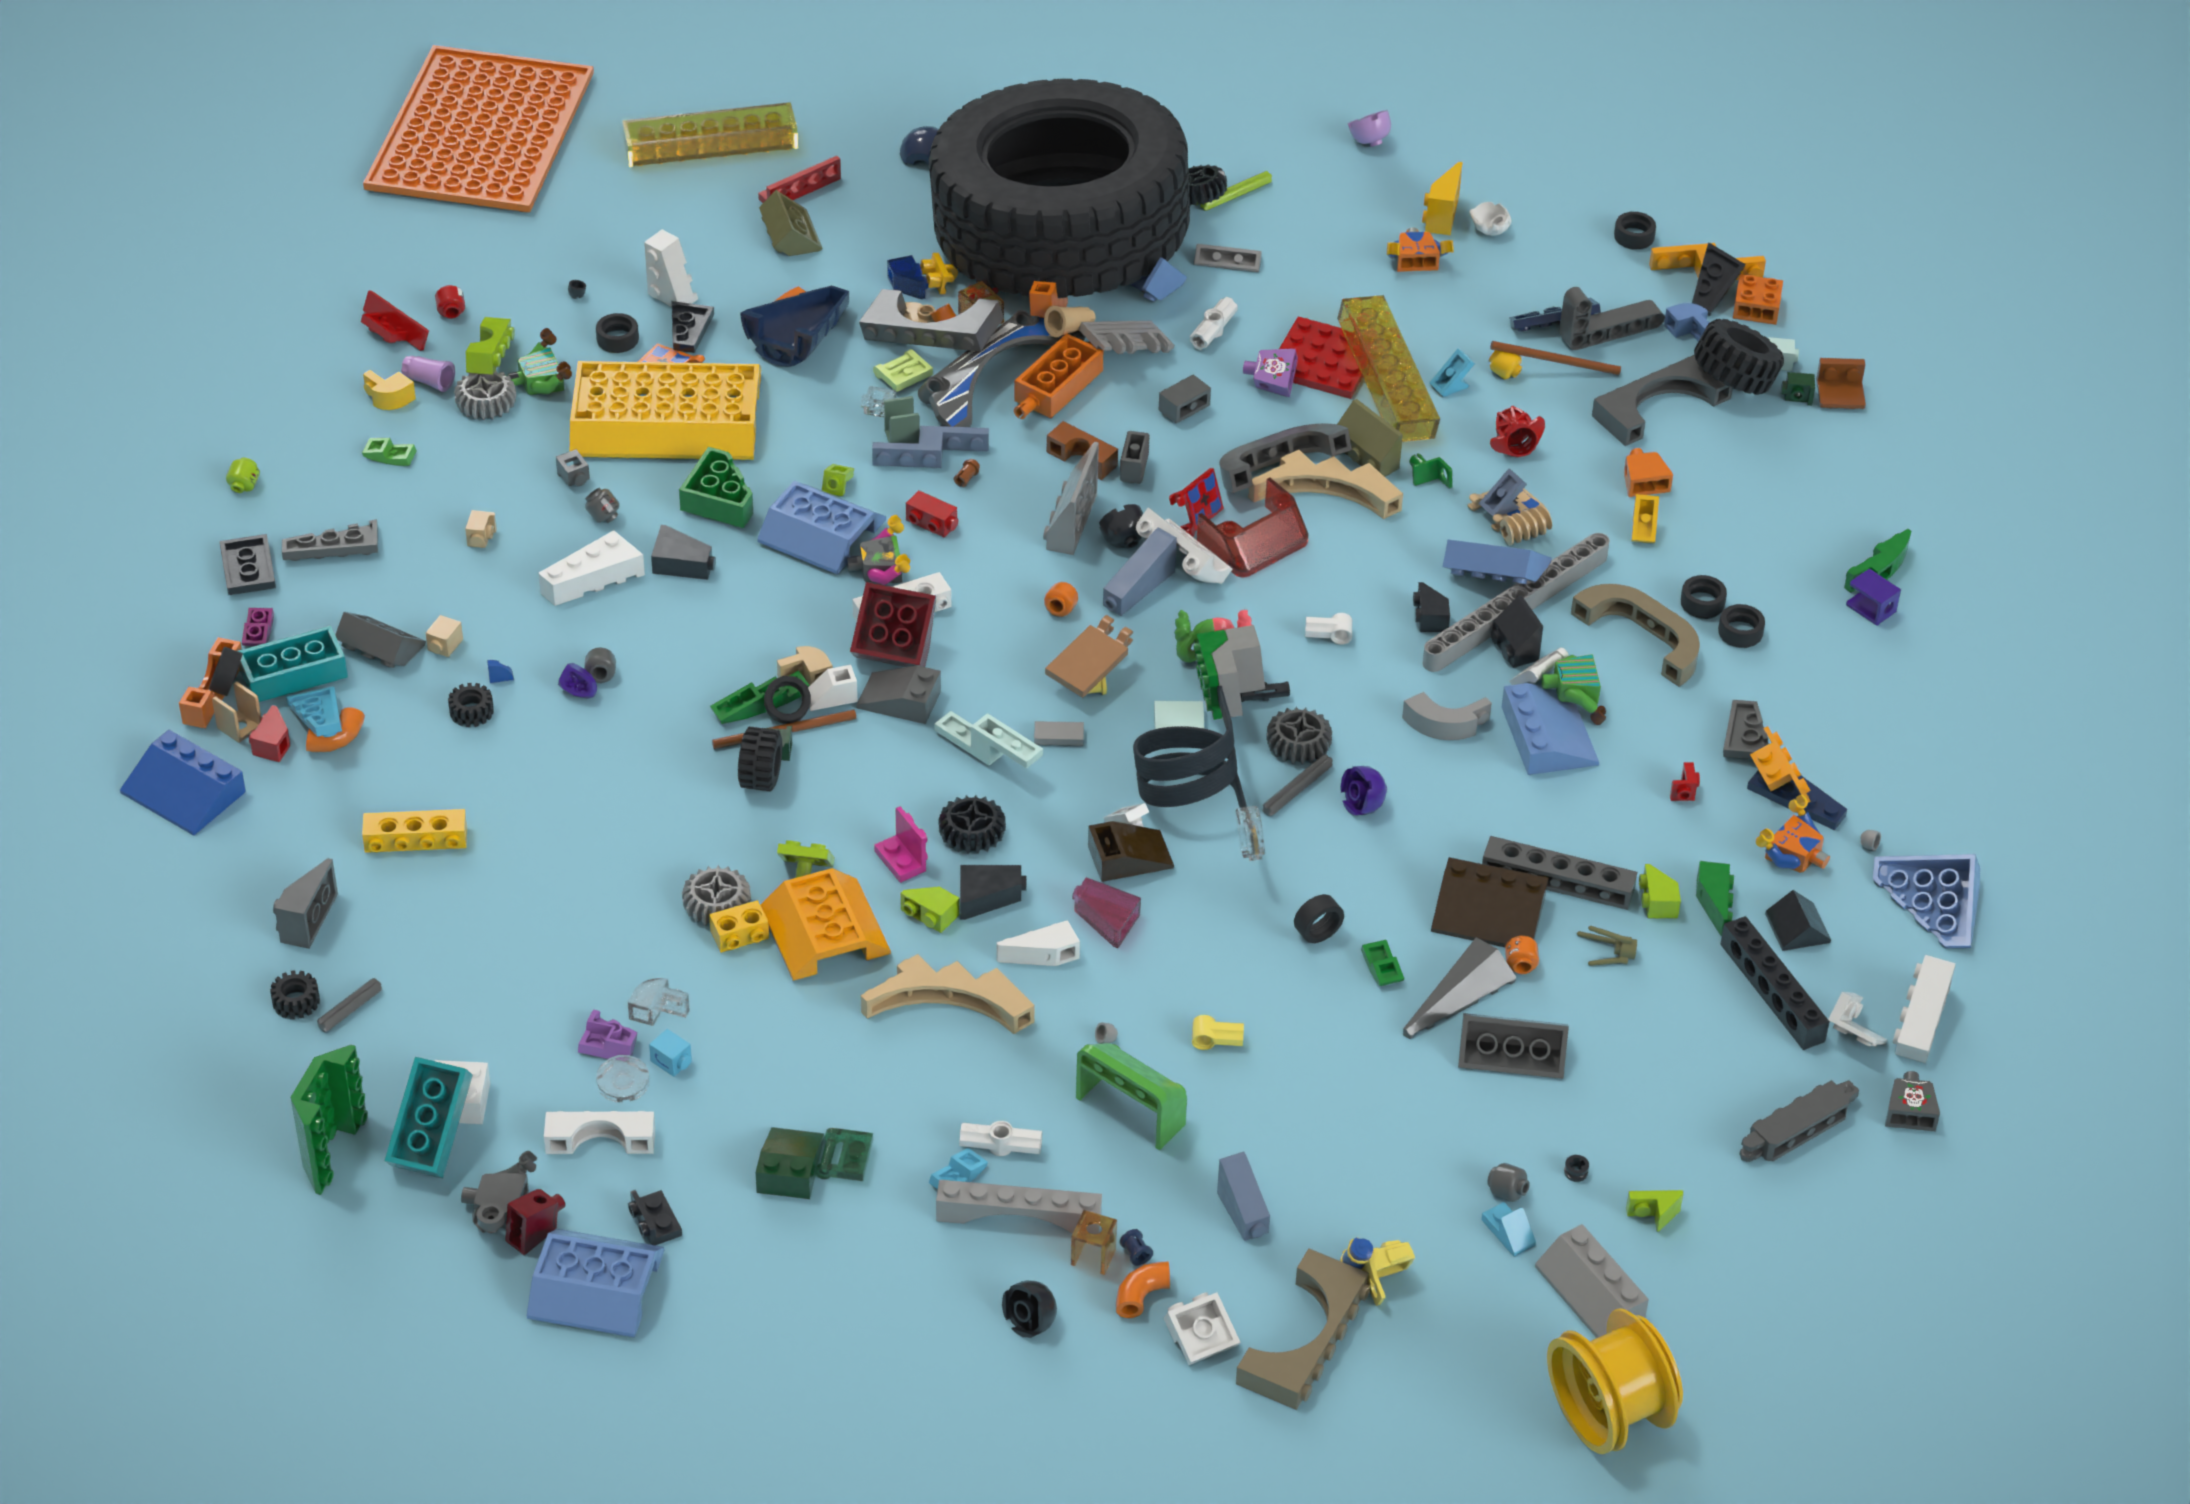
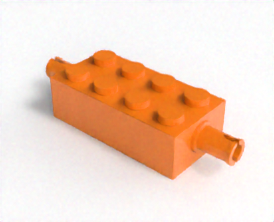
M1065 334L1014 380V401L1019 403L1014 408L1016 417L1025 419L1032 410L1049 418L1056 415L1103 371V350L1096 349L1090 341L1086 343L1072 335Z

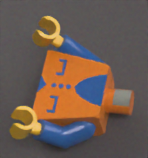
M1412 227L1406 232L1400 233L1399 240L1387 243L1386 255L1391 259H1395L1398 256L1397 272L1438 270L1439 258L1449 252H1454L1453 240H1445L1439 243L1433 239L1430 232H1419L1417 228Z
M1799 795L1796 797V800L1793 799L1789 802V809L1794 813H1798V816L1793 815L1775 834L1766 828L1756 838L1757 846L1761 848L1766 847L1765 859L1774 862L1778 868L1792 869L1799 873L1804 872L1812 863L1824 869L1830 860V856L1822 852L1823 836L1816 828L1809 813L1804 810L1808 804L1807 798L1804 795Z

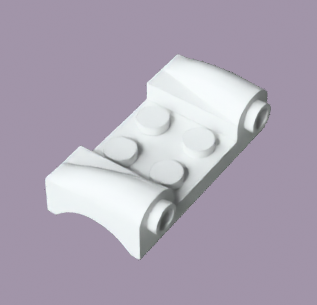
M1147 508L1137 522L1136 530L1146 540L1158 527L1177 538L1176 545L1179 546V550L1187 555L1182 563L1183 569L1194 579L1206 583L1222 584L1232 571L1229 565L1169 518L1164 520L1152 509Z

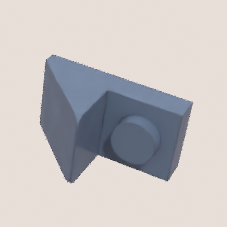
M1508 469L1479 504L1492 516L1496 514L1504 515L1515 511L1520 507L1513 500L1525 488L1527 483L1511 469Z

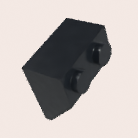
M1521 595L1513 600L1494 619L1491 639L1502 651L1504 659L1508 660L1513 668L1539 660L1543 625Z

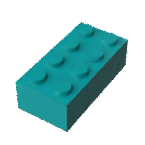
M331 625L239 650V652L243 653L239 664L240 673L247 689L258 696L259 702L348 678L345 655Z
M420 1057L414 1058L384 1160L393 1167L443 1179L473 1077L467 1069Z

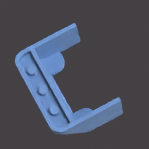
M1160 257L1150 275L1141 276L1140 280L1130 285L1144 292L1143 296L1155 302L1156 299L1161 301L1181 287L1187 277Z

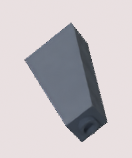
M1159 527L1155 529L1103 588V606L1122 616L1174 574L1177 538Z

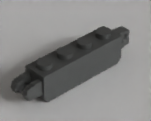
M1831 1080L1824 1085L1816 1086L1812 1092L1805 1096L1797 1097L1784 1108L1776 1109L1772 1115L1765 1119L1757 1120L1751 1126L1750 1134L1742 1140L1741 1145L1743 1147L1739 1153L1741 1160L1750 1162L1762 1156L1765 1160L1775 1161L1844 1121L1848 1105L1858 1097L1859 1089L1849 1080L1837 1085Z

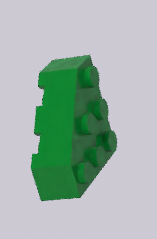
M708 447L679 488L680 510L744 528L754 514L753 493L746 486L739 468L734 465L731 454Z

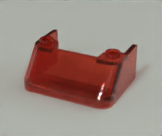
M1271 477L1266 480L1265 507L1272 513L1242 528L1233 521H1225L1215 525L1203 513L1198 514L1197 541L1232 568L1231 572L1238 577L1251 576L1305 547L1308 544L1309 533L1295 498Z

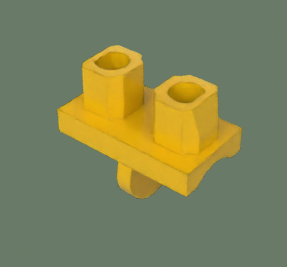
M932 253L931 259L921 260L919 270L921 275H926L927 287L937 288L939 294H946L945 285L947 282H954L957 278V268L952 264H944L939 253Z

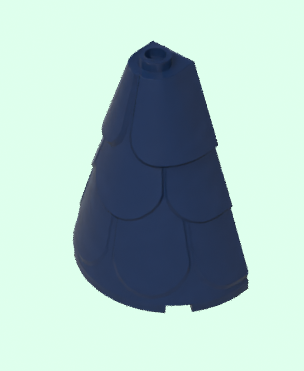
M831 285L746 309L740 313L743 330L747 339L751 338L755 344L756 352L764 359L778 366H795L804 361L815 350L822 339L826 337L830 329L836 326L849 305V291Z

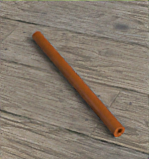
M1492 341L1490 345L1491 350L1619 375L1621 372V366L1497 341Z
M853 709L769 728L787 729V726H792V732L856 719V712ZM744 733L713 739V749L741 744Z

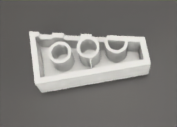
M1925 955L1922 964L1917 963L1913 978L1917 979L1915 986L1910 985L1906 999L1910 1000L1909 1007L1904 1006L1899 1021L1904 1023L1902 1029H1896L1892 1042L1897 1044L1896 1055L1926 1063L1935 1036V1029L1938 1027L1947 994L1950 991L1956 963Z

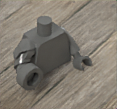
M531 1151L523 1152L519 1157V1162L509 1169L494 1174L482 1175L478 1189L463 1188L461 1202L474 1204L472 1222L482 1233H495L500 1227L506 1229L507 1204L529 1193L528 1178L525 1173L536 1170L534 1161L537 1160V1157Z

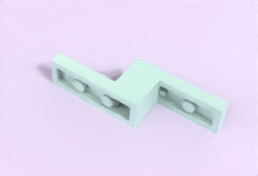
M950 711L934 724L937 733L989 766L1004 754L1027 769L1043 756V748L988 713L972 725Z

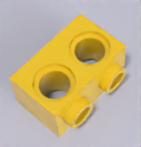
M758 900L709 914L710 932L720 953L769 939L768 920Z

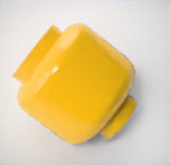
M1495 350L1488 360L1491 371L1504 380L1509 379L1511 376L1516 378L1523 368L1520 366L1522 357L1516 354Z

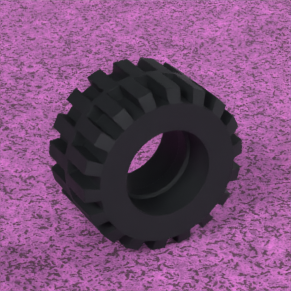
M751 726L746 729L741 741L738 758V781L741 788L770 792L774 789L779 777L782 759V736L779 730Z

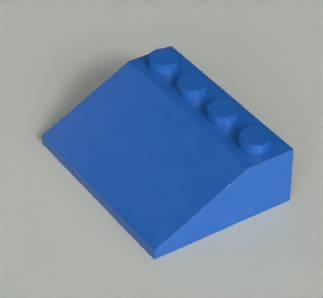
M169 729L151 743L120 789L121 794L193 836L246 792L243 772L240 769Z

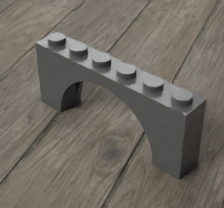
M882 289L859 321L865 340L981 352L1004 317L998 300L978 299L972 307L953 318L931 323L915 322L903 316L907 307L902 291Z
M1694 355L1627 385L1616 388L1611 392L1598 396L1593 402L1592 417L1624 446L1643 439L1646 421L1639 414L1637 407L1646 399L1665 393H1680L1700 398L1714 407L1731 399L1733 387L1723 384V382L1713 378L1711 374L1706 373L1704 368L1698 365Z

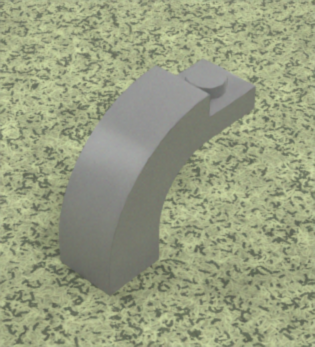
M1422 692L1404 700L1402 718L1413 729L1426 736L1441 740H1461L1475 736L1477 726L1490 720L1492 703L1485 697L1468 706L1451 709L1439 706Z

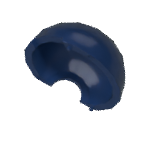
M923 126L913 129L908 133L900 147L902 161L905 164L913 165L915 161L922 160L929 165L930 149L939 129L933 126Z

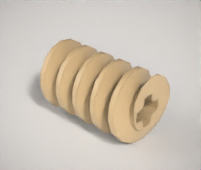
M1542 505L1528 509V511L1525 510L1511 516H1505L1500 521L1501 534L1509 546L1513 545L1514 541L1520 543L1522 538L1525 541L1529 540L1530 535L1533 538H1536L1538 533L1545 535L1546 528L1550 530L1553 526L1549 511Z

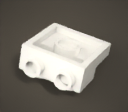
M1205 1292L1192 1299L1193 1302L1184 1305L1183 1302L1174 1304L1168 1308V1312L1163 1318L1174 1343H1179L1188 1365L1234 1348L1241 1343L1218 1293L1208 1295Z

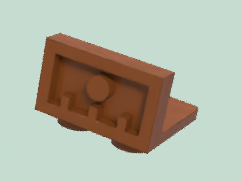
M1820 358L1816 376L1820 407L1865 408L1866 403L1862 384L1866 366L1865 359Z

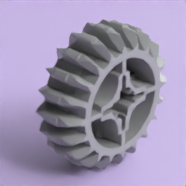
M495 370L493 375L469 373L468 376H462V380L457 381L454 391L455 403L459 407L460 412L465 413L467 417L473 416L474 419L481 417L485 420L488 417L492 419L494 416L502 417V413H509V408H513L516 401L514 381H511L510 376H505L504 372L498 373L497 370Z
M719 865L716 869H711L708 866L706 871L698 869L697 875L691 874L689 880L685 881L682 891L683 907L689 917H693L695 922L702 920L705 926L710 923L709 914L750 903V885L746 882L744 875H740L738 870L731 871L729 866L725 869H721Z

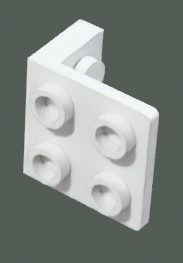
M1842 992L1828 1019L1835 1023L1833 1028L1844 1034H1856V1040L1867 1046L1885 1045L1888 1041L1887 1039L1852 1021L1853 1017L1857 1018L1862 1010L1863 1004H1861L1863 997L1855 993Z

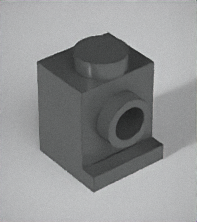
M577 449L556 456L557 474L564 479L568 486H582L590 479L589 465ZM573 461V465L567 466L566 463Z

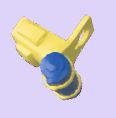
M1356 1237L1349 1241L1348 1248L1342 1252L1340 1261L1369 1273L1368 1285L1371 1286L1370 1293L1375 1305L1378 1306L1385 1299L1379 1278L1407 1270L1413 1263L1415 1256L1409 1242H1400L1399 1240L1387 1241L1380 1248H1373L1369 1240Z

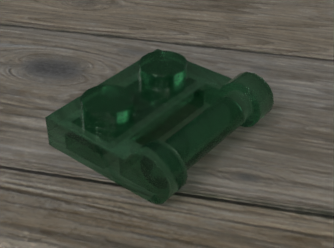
M828 1128L824 1137L826 1144L821 1163L816 1168V1176L820 1179L834 1177L863 1181L873 1143V1133ZM843 1142L838 1165L831 1164L836 1144Z

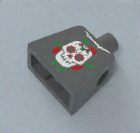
M1908 1071L1904 1073L1903 1079L1897 1078L1894 1080L1885 1127L1936 1132L1940 1110L1933 1083L1919 1080L1917 1072Z

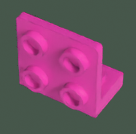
M899 806L895 808L896 835L874 844V852L901 883L926 872V860L928 859L926 843L928 839L924 830L919 829L914 823L912 816Z

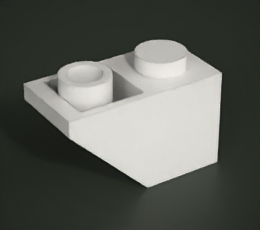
M851 665L827 669L808 687L811 694L810 711L858 702L857 680Z

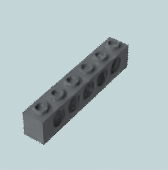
M1490 836L1482 859V864L1547 877V890L1626 910L1629 909L1638 873L1625 868Z

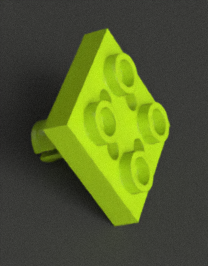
M786 840L785 844L778 843L777 854L784 862L797 863L795 878L811 874L812 865L834 867L835 857L829 849H826L825 845L811 843L810 847L801 846V843L791 840Z

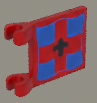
M1209 468L1183 490L1169 496L1171 505L1177 503L1179 507L1186 506L1190 523L1180 527L1192 537H1194L1196 530L1224 509L1214 468Z

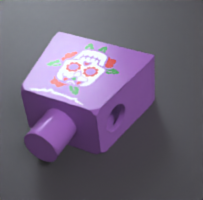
M1296 349L1260 350L1257 362L1245 360L1243 374L1254 375L1255 386L1259 389L1290 397L1298 361Z

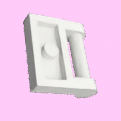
M1558 648L1533 663L1509 682L1511 685L1536 683L1541 679L1542 674H1546L1553 669L1557 660L1564 659L1569 654L1564 648Z

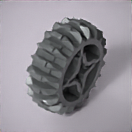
M1297 707L1294 710L1286 708L1285 712L1278 711L1276 716H1272L1267 726L1266 740L1270 751L1275 753V757L1282 756L1283 762L1291 760L1293 764L1295 761H1299L1303 765L1305 761L1313 763L1314 759L1327 754L1332 744V727H1330L1329 720L1324 719L1323 714L1317 715L1316 710L1310 712L1306 707L1304 710H1299Z

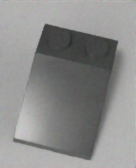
M911 666L872 672L856 704V708L926 724L941 693V671L922 666Z
M327 858L284 889L280 898L275 900L273 913L276 915V931L279 932L280 943L310 949L338 895L333 859Z

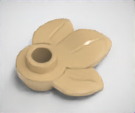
M905 302L907 307L903 315L905 318L915 322H934L930 315L935 311L932 305Z

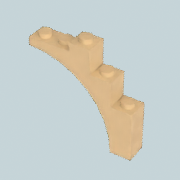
M1300 450L1282 457L1279 467L1252 479L1253 486L1249 487L1248 498L1253 502L1285 493H1324L1354 501L1372 510L1382 519L1402 511L1403 493L1370 463L1350 471L1333 456L1315 465Z
M919 954L905 959L898 964L896 976L888 978L884 983L867 990L861 995V1013L867 1019L883 1011L904 1005L940 1003L965 1007L982 1013L1002 1024L1013 1034L1034 1023L1035 1005L998 968L982 974L977 979L958 961L949 966H944L940 971L935 972Z

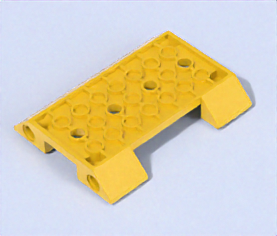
M578 361L570 416L569 452L577 449L582 457L700 459L706 449L712 447L729 452L733 459L754 460L756 406L760 393L761 366L760 364Z

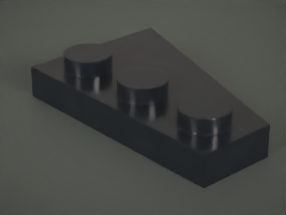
M1708 242L1692 304L1702 306L1708 311V316H1710L1741 274L1745 264Z
M671 301L673 350L695 353L714 316V307Z

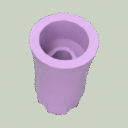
M406 356L402 362L401 372L404 376L411 378V380L424 383L441 392H446L453 384L455 366L451 361H438L420 356Z

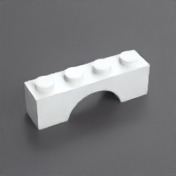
M546 1112L544 1129L546 1154H573L576 1148L584 1141L596 1137H606L619 1142L627 1154H654V1112Z

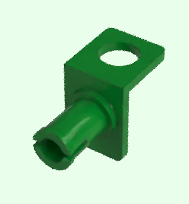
M1417 453V456L1415 454L1411 456L1409 463L1412 466L1413 484L1415 486L1439 479L1449 489L1453 487L1452 468L1440 457L1426 461L1419 453ZM1444 469H1445L1446 474H1447V479H1446V477H1445V475H1444Z

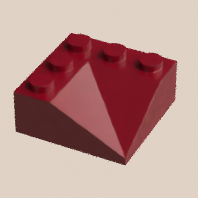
M866 582L850 648L852 655L856 658L902 667H925L930 649L936 595Z

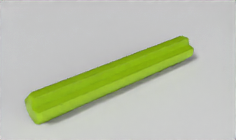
M1268 171L1259 173L1228 187L1224 195L1219 197L1218 200H1213L1212 203L1208 202L1204 205L1200 204V207L1204 211H1208L1271 183L1272 175Z

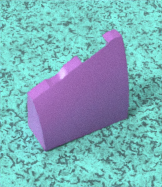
M593 1009L586 1023V1031L578 1044V1053L629 1064L638 1032L622 1026L620 1022L614 1019L606 1021L600 1018L601 1012Z

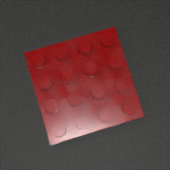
M1298 316L1279 349H1296L1298 361L1293 383L1351 399L1380 348L1381 339Z

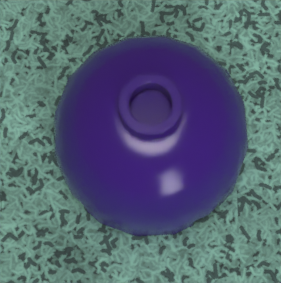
M1353 766V768L1345 770L1340 786L1341 793L1345 792L1346 800H1342L1343 805L1352 815H1366L1378 810L1383 805L1387 793V785L1380 772L1370 766Z

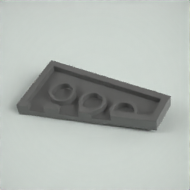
M377 519L369 521V525L359 527L358 524L348 525V529L336 532L333 528L325 530L319 536L310 533L282 539L283 560L296 561L304 558L320 559L329 556L345 557L354 554L369 555L371 553H378Z

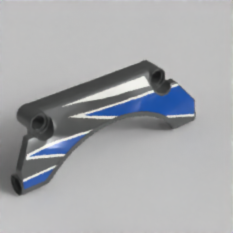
M1017 311L995 330L981 352L967 350L937 374L930 377L918 389V397L923 403L931 404L935 417L941 423L940 426L971 427L974 387L981 370L992 357L1008 348L1019 345L1043 344L1053 346L1064 335L1060 337L1051 336L1045 328L1044 318L1036 316L1033 319L1026 311ZM1080 331L1068 333L1082 341L1086 338Z

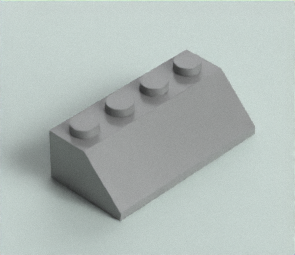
M1583 1224L1561 1234L1535 1263V1268L1596 1338L1607 1334L1608 1317L1615 1309L1622 1308L1634 1315L1646 1317L1649 1299Z

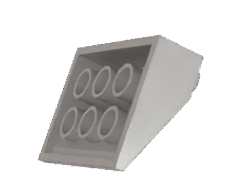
M1094 442L1070 473L1068 481L1063 482L1062 496L1057 497L1056 511L1051 512L1050 526H1046L1043 539L1047 540L1046 550L1071 555L1075 553L1097 497L1098 442Z

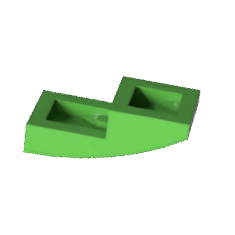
M369 438L362 451V455L368 459L385 464L409 466L417 450L414 444L393 445L391 438Z

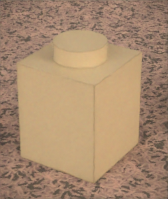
M442 615L436 619L426 632L428 651L449 657L463 640L461 622Z

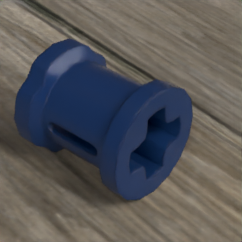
M1138 1229L1127 1231L1119 1240L1120 1245L1127 1249L1130 1254V1261L1135 1266L1145 1264L1153 1256L1152 1248L1145 1244L1142 1239L1143 1234Z

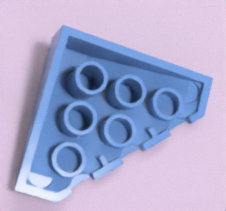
M1976 854L1874 857L1873 881L1879 887L1883 886L1898 905L1910 911L1915 916L1914 919L1927 932L1931 931L1945 948H1971L1980 886V865Z

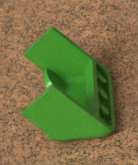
M1087 1044L1077 1053L1076 1099L1081 1100L1101 1080H1104L1157 1113L1155 1148L1161 1150L1186 1125L1187 1095L1185 1088L1181 1084L1171 1081L1127 1054L1115 1044Z

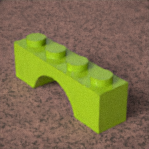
M484 317L480 324V342L470 343L465 351L466 373L493 375L496 368L500 367L501 358L505 357V351L509 349L510 341H513L515 336V329L511 327V319Z

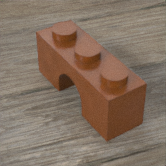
M1064 421L1047 434L1046 452L1064 462L1074 455L1084 456L1094 442H1098V479L1103 480L1118 466V448Z

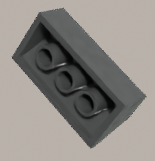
M1463 1013L1458 1067L1563 1079L1569 1026L1562 1023Z

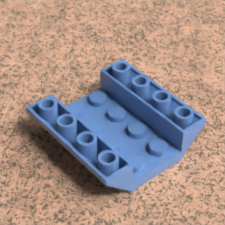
M793 481L769 507L757 541L838 575L847 565V557H850L849 547L864 530L875 533L886 521V516L807 484Z
M563 1229L549 1232L532 1276L527 1319L635 1337L642 1318L641 1301L651 1272L658 1271L665 1251L664 1247Z

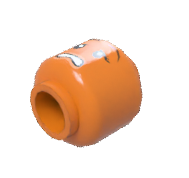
M1517 936L1509 940L1505 945L1506 962L1513 972L1527 974L1538 966V945L1531 937Z

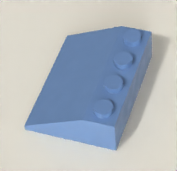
M1529 683L1504 686L1501 707L1528 775L1599 765V760L1576 704L1559 701L1557 692L1554 689H1543L1542 686Z

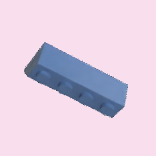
M1448 539L1443 567L1450 569V574L1464 576L1465 572L1471 573V577L1485 579V575L1492 576V580L1506 582V578H1511L1513 583L1526 585L1527 581L1536 582L1551 563L1552 558L1532 550Z

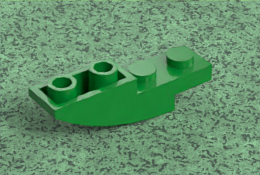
M1906 529L1883 543H1878L1873 550V557L1867 558L1861 564L1853 566L1847 571L1844 588L1850 593L1854 592L1856 589L1850 586V582L1868 569L1873 570L1888 580L1903 563L1908 550L1911 530Z

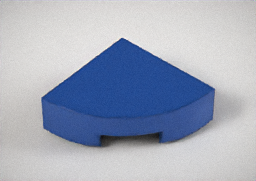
M487 660L490 683L514 680L513 671L509 666H505L497 660Z

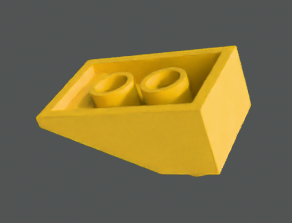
M1463 162L1456 163L1431 185L1429 193H1425L1424 206H1427V210L1423 211L1422 223H1426L1425 232L1451 236L1460 194Z

